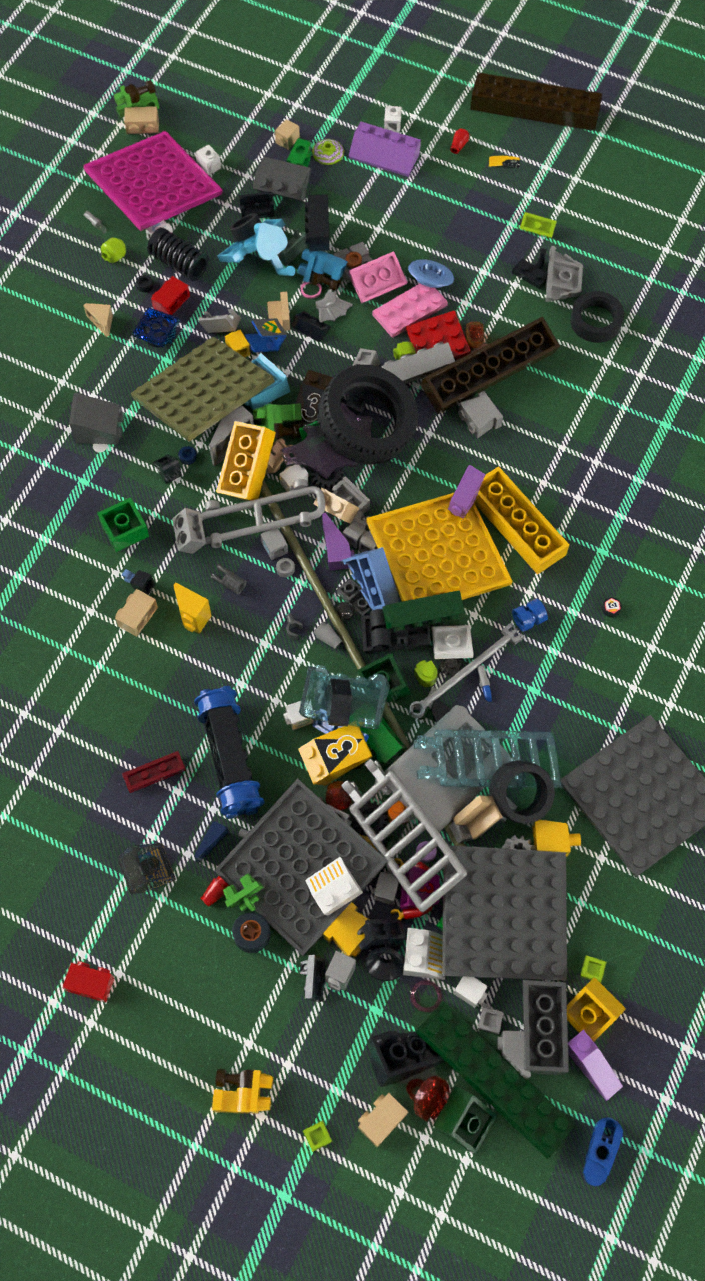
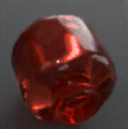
M335 781L328 785L326 789V803L342 811L349 807L351 797L341 786L344 782Z

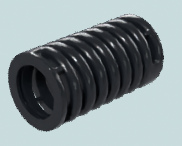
M164 227L155 230L147 244L148 254L159 259V261L191 281L198 280L207 269L209 257L206 253L200 252L198 248L175 236L174 233Z

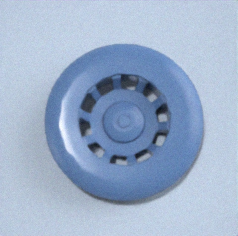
M420 259L411 262L408 266L411 275L420 284L427 287L439 288L448 286L454 281L452 272L446 266L435 261Z

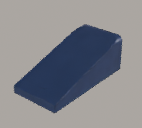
M215 821L212 822L194 855L197 863H200L228 834L227 827Z

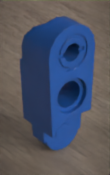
M602 1118L596 1122L593 1128L583 1169L584 1179L590 1186H599L606 1181L623 1137V1129L613 1118ZM605 1128H609V1129H610V1131H611V1135H610V1136H606V1135L604 1134V1129H605ZM598 1147L604 1148L607 1153L604 1160L598 1158L596 1154Z

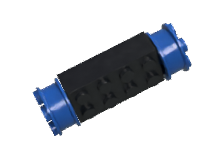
M223 686L214 690H202L200 695L194 700V704L199 708L200 712L198 720L205 724L204 727L220 790L216 793V796L222 803L220 812L227 819L236 818L242 814L253 815L264 804V799L260 797L258 791L260 783L250 781L252 779L251 768L246 765L247 752L246 749H242L241 730L238 731L236 725L238 724L237 715L240 713L241 708L236 704L235 698L237 693L234 689H231V686Z

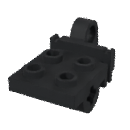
M376 609L371 611L370 615L361 616L363 651L365 654L403 649L402 644H405L407 651L414 650L417 646L431 644L429 625L412 628L411 625H406L404 630L394 632L393 628L387 629L383 609Z

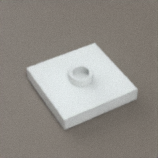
M470 625L432 627L434 659L473 658Z

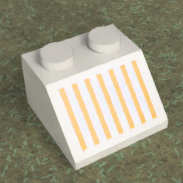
M341 857L306 879L312 896L323 914L327 916L363 893Z
M408 928L403 975L445 980V976H442L443 935L430 930Z

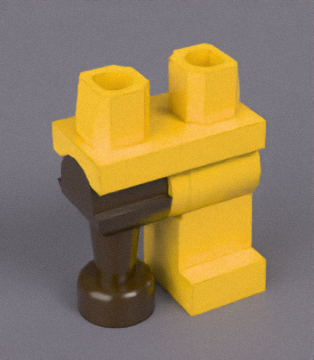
M217 1069L216 1087H225L226 1083L237 1085V1091L214 1089L212 1111L258 1114L259 1111H269L271 1109V1097H260L261 1088L272 1089L273 1076L262 1074L260 1070H243L240 1074H227L225 1069Z

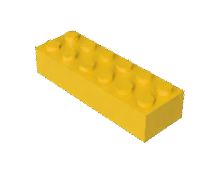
M498 466L486 474L474 503L536 574H540L566 556L569 548L567 541Z

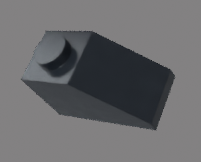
M330 679L324 692L328 725L348 727L352 700L350 681Z

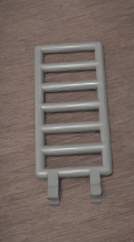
M370 759L365 763V766L378 780L374 786L362 795L353 781L350 783L349 780H346L341 785L355 802L350 806V812L378 852L387 860V865L419 911L424 912L467 875V870L394 771H389L385 774L379 762ZM392 781L398 790L365 819L359 809ZM403 797L409 807L376 835L370 825ZM415 813L421 823L388 851L382 841ZM426 829L433 839L399 867L393 857ZM439 846L445 856L411 884L405 874ZM451 863L457 873L423 901L416 891L447 864Z

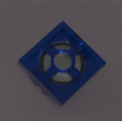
M148 307L132 334L133 337L147 341L152 347L164 348L168 343L172 344V338L175 339L176 327L180 320L175 316Z

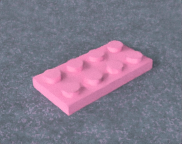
M418 284L373 310L372 315L387 333L394 338L406 331V326L421 322L445 308L448 301L436 288Z

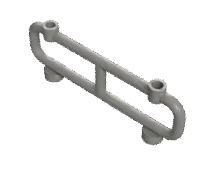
M297 479L293 482L294 490L222 508H220V503L216 500L207 501L205 503L206 512L200 513L202 521L254 508L256 526L222 534L213 533L210 537H205V545L211 544V547L219 548L222 546V541L297 523H300L302 527H308L311 525V520L319 518L325 511L323 491L315 486L308 487V482L305 479ZM308 494H316L318 502L316 511L310 513L301 512L298 516L263 524L262 505Z

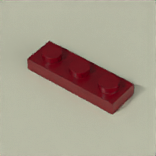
M179 751L126 771L122 775L129 793H132L184 772L186 769Z

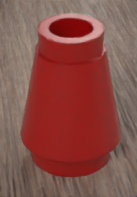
M460 128L455 132L450 148L452 153L458 154L469 141L470 135L467 130Z
M220 876L216 879L213 878L200 899L210 907L225 895L223 890L230 885Z

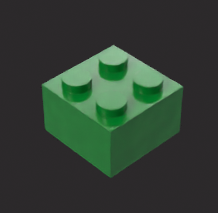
M131 497L97 513L100 524L116 552L150 537L147 526Z

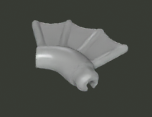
M329 289L324 299L316 301V308L319 309L320 323L326 320L336 321L337 317L345 316L347 309L352 307V304L337 298L336 290L332 292V289Z

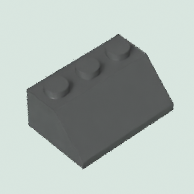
M263 157L256 171L253 189L262 192L272 191L274 195L304 202L311 168Z

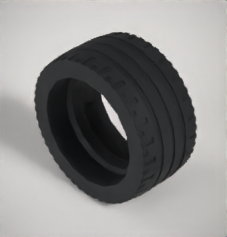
M515 760L505 763L496 770L490 782L489 796H493L503 817L517 823H532L544 817L552 807L555 787L553 780L542 767L528 761ZM528 772L533 775L537 784V793L534 801L526 809L521 811L512 810L506 799V790L509 782L517 774Z

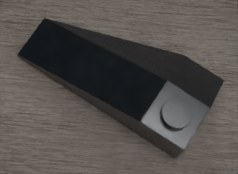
M388 1031L370 1037L372 1068L381 1088L446 1062L416 1032L397 1033V1031Z

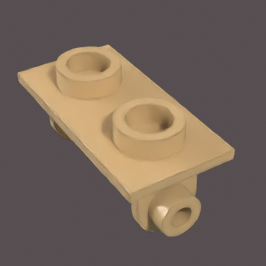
M282 438L274 442L271 450L274 455L270 453L265 474L275 473L280 469V464L289 456V451L293 445H285V440Z

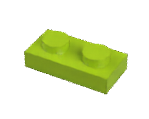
M524 212L520 229L552 238L557 221Z

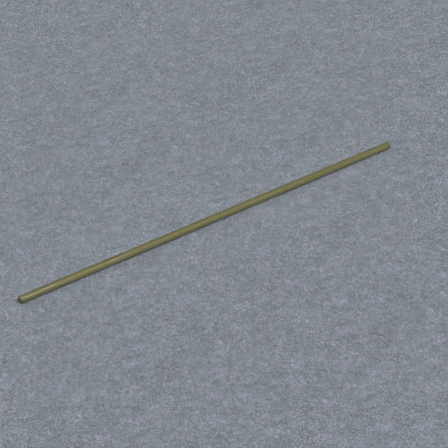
M264 480L261 488L263 498L272 496ZM277 502L267 504L276 521L285 519ZM290 526L280 527L357 669L366 666ZM377 704L387 724L409 749L411 745L388 704ZM451 820L444 828L453 845L466 846L464 842L458 843L449 827L453 823Z

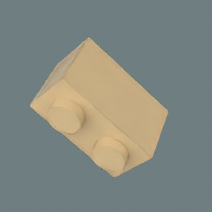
M157 106L125 108L124 123L126 133H159Z
M321 488L325 498V511L351 524L359 507ZM317 497L313 503L318 506Z
M136 589L133 594L128 596L125 606L116 613L115 620L118 627L137 637L157 610L156 599Z
M390 1093L386 1096L382 1094L373 1103L376 1106L371 1113L366 1111L358 1120L361 1123L358 1129L376 1147L385 1140L408 1114V1111Z

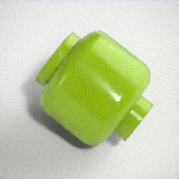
M113 237L101 245V256L110 263H116L125 256L126 246L121 239Z

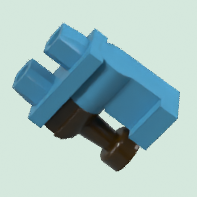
M306 248L302 253L301 259L308 261V265L301 263L297 273L304 276L303 281L307 283L310 282L312 285H317L321 282L329 285L332 291H337L347 261L324 251H309Z

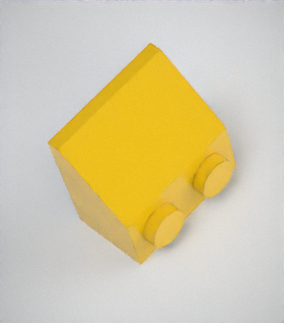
M175 582L174 590L183 625L188 631H195L200 634L212 616L209 601Z
M594 977L568 1003L567 1021L579 1033L584 1030L594 1042L626 1008Z

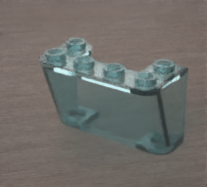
M322 665L308 667L299 709L301 716L328 722L324 692L329 680H349L352 693L349 725L379 729L390 688L388 679L385 676L373 674L367 681L364 677H356L354 679L348 678L345 674L331 675L326 670V667Z

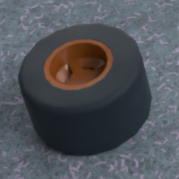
M247 912L235 920L232 927V936L236 946L242 951L256 953L267 946L270 940V927L267 920L261 914Z

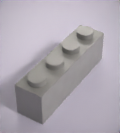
M440 342L428 350L427 348L417 351V354H406L400 360L387 361L382 368L392 372L405 384H408L455 362L449 343Z

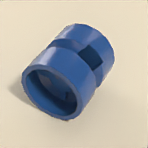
M539 599L528 602L526 607L521 605L512 610L513 619L522 632L533 628L534 624L539 625L548 620L546 609Z

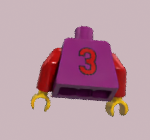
M400 858L394 859L397 864H401L400 867L404 864ZM418 862L405 876L412 884L430 868L423 862ZM436 874L416 891L423 901L440 887V876ZM401 885L400 909L404 910L400 912L397 909H393L390 913H398V919L400 920L402 918L405 920L419 918L431 912L433 907L439 904V900L426 911L421 912Z

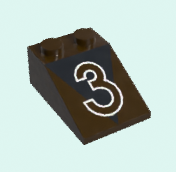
M308 369L295 403L301 404L302 420L289 423L299 424L300 427H304L318 420L317 409L320 397L333 377Z

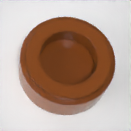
M353 251L346 255L345 260L347 261L346 266L348 268L354 269L362 265V256L358 252Z

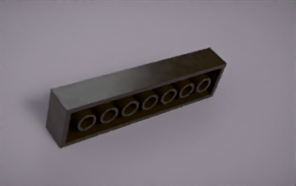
M477 72L470 110L595 131L603 93Z
M542 316L426 376L420 385L437 414H440L554 354L560 345Z

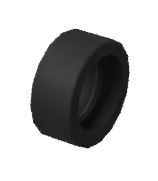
M252 213L236 221L229 229L235 241L239 242L255 234V224L261 223L256 213Z

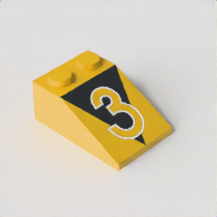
M352 722L348 727L343 726L317 737L298 749L313 784L326 786L373 757L357 722Z

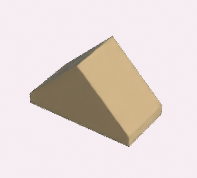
M84 304L86 316L108 337L113 318L111 306L105 304Z

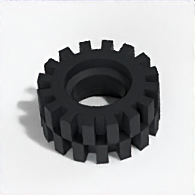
M325 459V463L321 460L319 465L316 463L314 468H312V486L314 485L320 489L324 488L331 493L334 492L332 488L344 478L342 466L339 467L338 462L334 464L332 459L331 462ZM324 473H332L335 476L331 481L321 479V475Z
M368 801L359 810L365 816L366 814H371L380 805H377L376 801L373 803ZM387 811L378 818V823L372 827L376 835L388 825ZM352 815L353 829L359 835L367 836Z

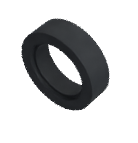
M602 291L587 292L581 295L573 305L570 318L571 327L579 337L586 341L595 343L609 341L621 329L624 319V308L621 302L609 293ZM592 306L602 307L611 313L613 322L606 327H593L582 319L581 312Z

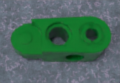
M298 138L287 162L308 167L311 159L310 141Z

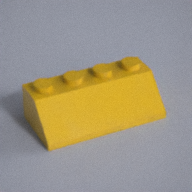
M234 421L216 490L217 493L245 501L259 499L276 432L266 427Z

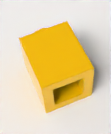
M241 330L231 332L225 336V342L228 347L243 357L251 355L250 345Z

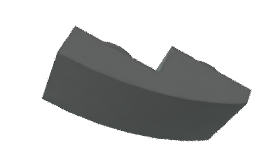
M350 578L336 591L360 617L367 616L372 609L360 591L362 588Z

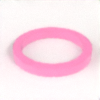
M304 282L301 285V294L305 298H317L322 292L320 283L317 284L320 290L315 295H307L303 292L304 286L310 284V282Z

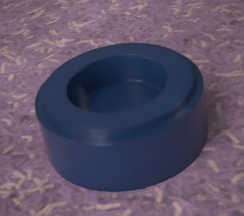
M185 446L179 450L178 456L181 463L190 465L196 461L197 454L193 447Z

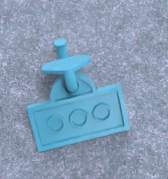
M266 219L262 223L255 224V234L243 241H236L217 255L220 262L238 263L244 259V255L257 250L262 259L271 261L278 275L293 276L295 274V268L293 266L284 268L277 255L286 248L288 243L287 237L282 230V227L285 226L283 219Z

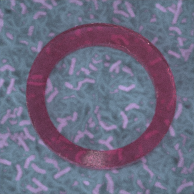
M420 981L411 990V1002L419 1011L431 1012L441 1002L440 988L432 981ZM424 984L433 986L438 994L436 1003L428 1008L421 1007L415 1000L416 989Z

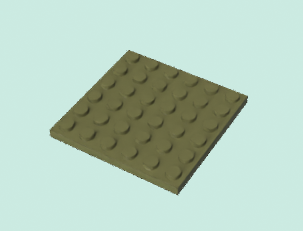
M212 337L199 347L193 349L186 356L180 358L173 365L152 377L148 382L139 386L131 395L135 401L190 442L275 381L272 375L215 337Z

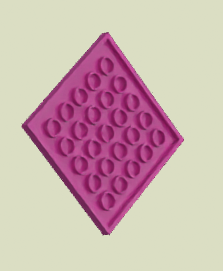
M166 131L84 165V171L140 231L222 195V189Z

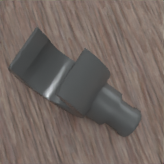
M291 613L287 614V636L292 640H298V635L291 633L290 629L293 627L303 629V625L301 622L296 621Z

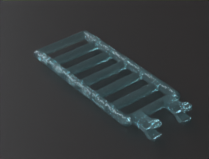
M437 729L434 731V737L418 735L417 740L413 741L414 749L436 748L438 767L421 766L420 770H417V779L439 778L440 785L444 787H489L491 779H486L480 738L491 739L495 772L503 765L499 739H510L513 761L521 760L518 739H528L531 763L539 766L536 739L546 740L553 784L555 788L561 786L552 732ZM442 737L453 738L458 778H447ZM461 738H472L477 779L466 778ZM520 773L509 782L508 787L537 788L535 779H523V773Z

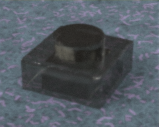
M442 659L438 671L453 677L459 672L464 659Z

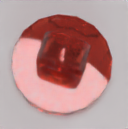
M431 1076L425 1081L419 1078L410 1080L406 1086V1091L410 1099L414 1101L415 1114L424 1121H428L429 1118L434 1120L439 1116L447 1102L444 1098L446 1092L449 1093L450 1088L445 1079L439 1076ZM420 1086L419 1090L417 1091V1094H413L412 1090L415 1087Z

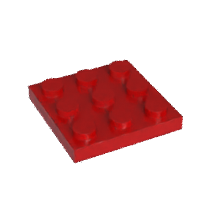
M455 310L406 326L410 342L413 343L416 354L420 349L427 348L428 350L440 342L449 343L455 360L471 354Z

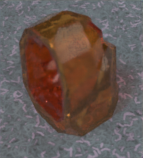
M469 322L466 324L465 335L470 348H479L484 342V324L481 322Z

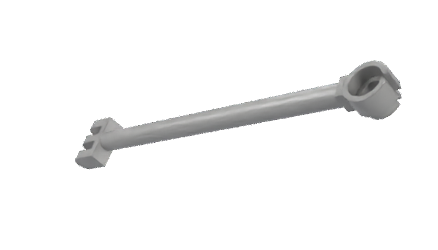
M512 623L508 624L502 629L501 633L504 636L424 700L411 703L409 708L410 715L413 718H421L427 706L509 641L515 646L524 638V635L521 633L515 637L519 630L515 628L510 632L514 625ZM417 709L420 713H413V710Z

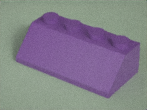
M360 121L354 133L348 158L409 177L420 155L421 140Z

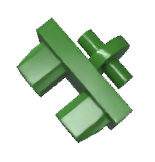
M246 874L240 879L244 886L243 890L238 892L233 884L223 890L227 899L225 901L227 907L233 909L239 905L241 911L249 908L251 911L256 909L254 903L259 900V897L254 894L264 887L251 874Z

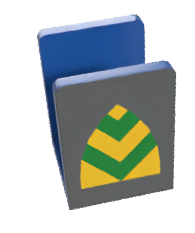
M253 319L252 324L258 333L245 334V338L254 353L278 351L287 336L278 319Z

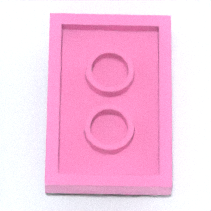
M394 251L348 271L361 304L408 283Z

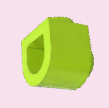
M405 341L397 344V348L393 349L395 359L400 360L406 354H416L413 343Z
M426 660L419 662L414 669V676L419 684L424 687H431L436 683L438 672L432 660L426 662Z

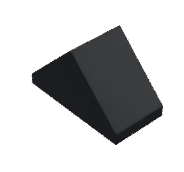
M169 454L153 462L166 484L182 476L178 459Z

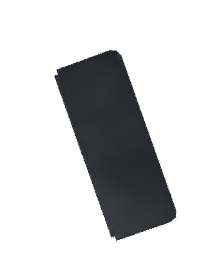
M305 311L294 315L292 322L293 328L317 342L321 341L331 329L328 324L320 323L319 319Z

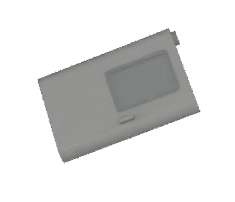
M455 705L386 769L384 773L387 774L389 771H394L432 824L440 832L454 816L491 782L492 776L499 767L511 762V756L468 713L465 707ZM390 781L380 791L389 795L391 793L394 794L398 789ZM403 797L399 799V801L406 808L409 807L408 803Z

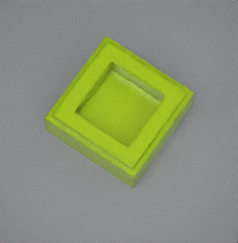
M586 955L580 977L592 980L595 977L601 983L606 961Z
M323 1120L303 1130L312 1152L332 1142Z

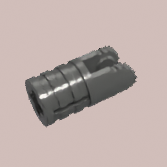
M217 565L218 570L226 574L223 579L216 574H212L210 578L224 587L226 586L235 594H240L244 590L247 581L223 565Z

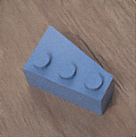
M383 547L358 553L342 560L344 565L347 564L353 573L351 575L354 580L357 579L362 587L360 591L372 611L382 609L383 606L400 602Z

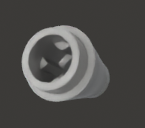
M322 622L313 632L317 639L334 649L342 642L329 623Z

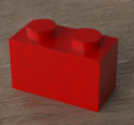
M172 276L153 294L151 298L153 309L170 318L190 297L189 285Z
M78 961V964H70L62 988L66 992L106 1003L114 977L108 969L98 967L95 970L90 968V964Z

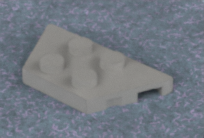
M551 246L549 253L545 302L577 297L580 295L582 288L583 265L573 260L566 253L563 256L557 252L555 246Z

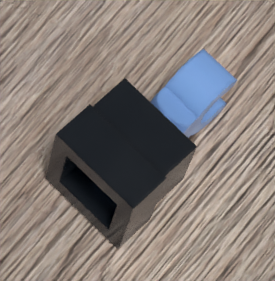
M125 569L121 575L125 577L124 581L131 583L134 590L138 589L147 595L156 585L151 574L141 570L133 574Z

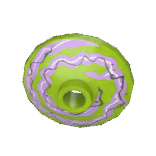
M325 139L313 146L312 154L317 162L324 165H332L343 158L344 149L339 142Z

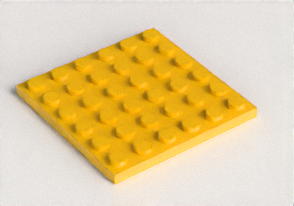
M454 493L367 518L366 523L377 547H383L397 592L402 602L459 590L461 598L464 600L512 584L513 581L475 503L463 519L455 516L448 510Z

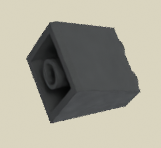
M74 393L69 425L75 442L118 445L119 438H122L123 434L121 423H124V412H121L120 405Z

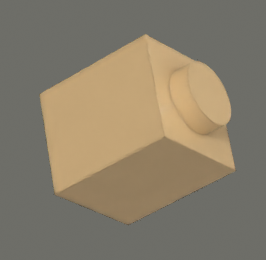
M287 119L275 130V142L288 150L300 138L299 126Z

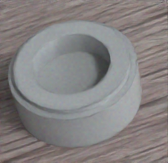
M289 558L280 559L276 564L278 575L285 578L292 576L295 572L294 562Z

